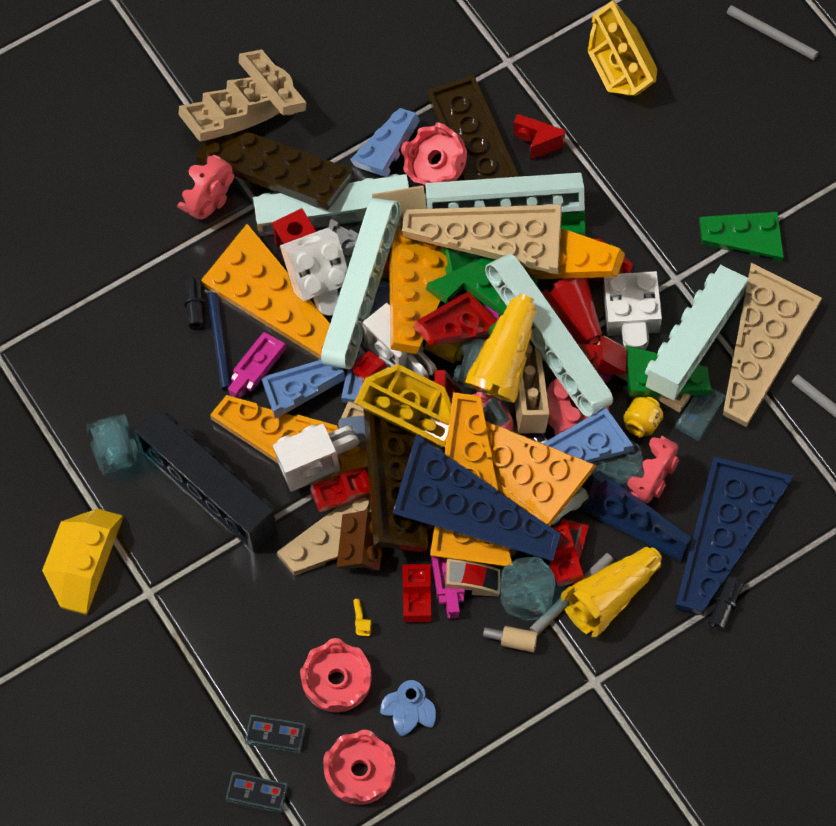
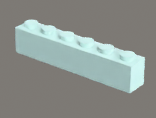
M581 173L425 183L427 209L561 205L562 212L585 210L584 184Z
M392 174L378 179L366 178L362 181L349 183L329 210L281 193H265L258 197H253L259 237L273 235L272 222L303 208L314 228L329 226L331 219L338 222L339 225L363 221L368 203L372 199V194L409 188L407 174Z
M722 265L719 266L715 274L711 272L708 275L704 284V290L699 289L693 299L694 305L692 308L687 307L681 318V324H675L669 335V342L662 343L657 353L658 358L656 361L651 360L645 371V374L648 375L645 387L672 400L676 399L741 301L749 278Z

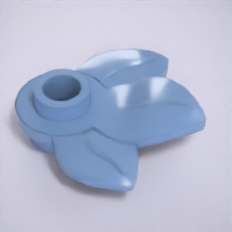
M415 680L403 682L397 692L390 693L383 699L380 708L382 715H393L394 727L401 736L408 734L417 725V722L430 728L435 723L436 710L434 704L425 697L424 687ZM409 689L416 691V697L412 700L406 697V692Z

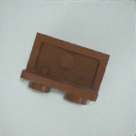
M367 510L342 514L337 567L343 570L366 567L373 571L379 570L382 547L374 546L371 512Z

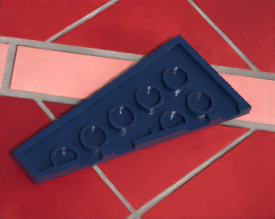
M416 434L393 515L553 561L560 533Z
M713 457L675 608L703 615L792 482V475Z

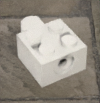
M325 228L280 245L294 293L303 301L313 298L316 308L321 313L333 315L339 298L337 288L342 287L348 269L338 234L330 228Z
M657 271L618 274L617 277H604L603 298L607 336L622 335L624 347L628 345L646 350L649 342L648 334L660 333L662 321Z
M388 303L384 304L363 322L365 346L383 360L387 368L400 364L429 379V375L435 374V371H437L435 364L423 353V341L417 354L390 349V305Z
M324 424L318 426L311 425L306 427L302 433L294 436H284L276 444H273L279 467L291 492L341 471L337 455L355 448L359 444V439L354 435L355 431L352 426L348 425L327 433Z

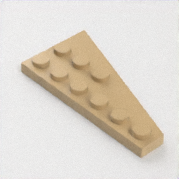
M751 263L723 411L724 416L745 427L748 426L822 299Z
M370 494L335 508L277 552L278 557L294 576L326 565V562L338 558L342 514L367 510L371 512Z

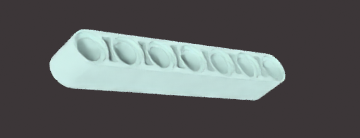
M372 198L368 203L322 348L321 360L325 366L351 369L355 363L364 334L363 322L370 315L400 219L401 205L398 201Z
M507 254L486 265V276L506 306L512 301L513 297L518 298L519 294H524L534 299L533 304L536 305L535 310L537 311L531 328L533 331L530 340L581 413L586 417H590L612 405L613 397L609 388L519 260L513 254Z

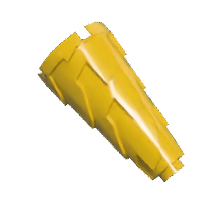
M519 294L518 298L513 297L512 301L509 302L503 315L499 317L490 337L484 342L476 361L467 373L463 382L465 385L480 392L484 391L492 397L515 403L527 360L526 351L533 331L531 328L537 311L535 310L536 305L533 304V298Z
M644 547L631 556H627L568 587L561 593V602L563 603L568 600L569 606L564 610L569 618L586 635L590 631H594L591 637L601 634L609 623L627 606L631 598L650 581L649 578L661 567L660 561L662 557L660 553L653 547Z

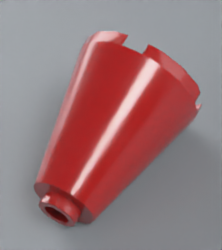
M564 278L554 284L555 287L552 289V292L549 293L545 289L542 295L577 344L597 345L600 342L599 338L602 336V331L588 279Z

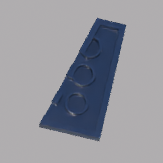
M598 471L594 477L584 512L681 562L687 552L691 537L603 472Z

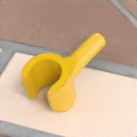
M354 599L356 634L370 636L371 620L363 619L360 599Z

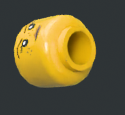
M652 397L635 398L623 416L625 428L636 437L652 435L663 419V411L660 408L659 402Z

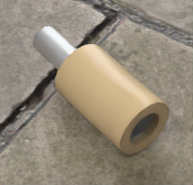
M505 626L503 631L484 628L483 637L501 640L502 647L532 653L535 651L538 632Z

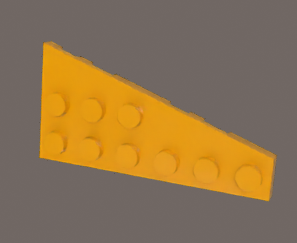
M246 224L202 278V286L213 293H217L221 298L321 359L322 348L330 323L310 299L303 301L294 293L288 272L251 227Z
M397 228L389 251L390 349L417 354L424 338L413 326L418 319L436 310L441 301L426 290V285L446 275L445 267L448 264L446 256L442 253L441 246L406 238L403 236L402 229Z
M561 228L559 275L524 266L523 268L535 279L617 277L625 253L618 247Z
M453 392L445 455L498 491L481 396ZM434 527L430 556L513 567L508 548Z
M228 395L224 397L210 415L211 420L276 463L278 461L273 444H276L280 438L302 433L306 427L311 425L318 426L324 424L327 433L339 429L337 425L301 415L293 416L285 413L275 419L271 409L260 407L257 403ZM355 447L338 454L337 457L341 471L314 483L337 478L340 472L365 467L367 471L366 447Z
M485 421L498 490L521 508L548 526H551L597 465Z

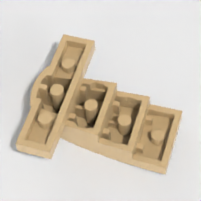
M256 50L239 54V63L249 74V78L228 80L227 89L203 93L202 102L179 106V116L201 142L244 130L266 121L279 113L282 115H292L297 112L306 111V101L293 87L290 75L282 68L275 66L263 50Z

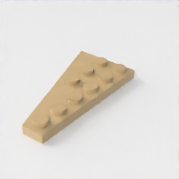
M561 205L404 210L402 232L406 238L496 260L507 254H513L524 267L559 275Z

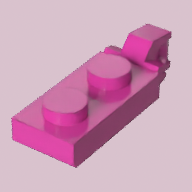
M263 332L234 368V374L231 378L233 382L228 387L230 396L241 399L247 390L252 391L262 380L261 377H264L287 349L286 344Z
M431 556L439 605L446 604L448 619L459 618V602H464L465 590L446 589L447 558Z

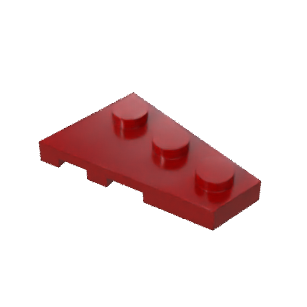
M468 291L418 319L413 328L431 346L490 337L489 328L497 320Z

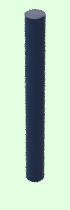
M210 293L207 296L221 390L227 391L231 385L219 299L217 293Z

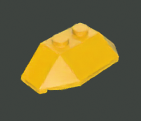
M611 1L593 14V26L590 33L588 53L607 91L614 94L637 96L654 84L657 76V67L634 24L614 1Z
M395 364L365 378L354 401L355 404L414 435L417 434L421 438L446 448L452 404L445 387L400 364Z
M95 509L61 521L42 571L62 609L83 615L88 614L122 523L123 515Z

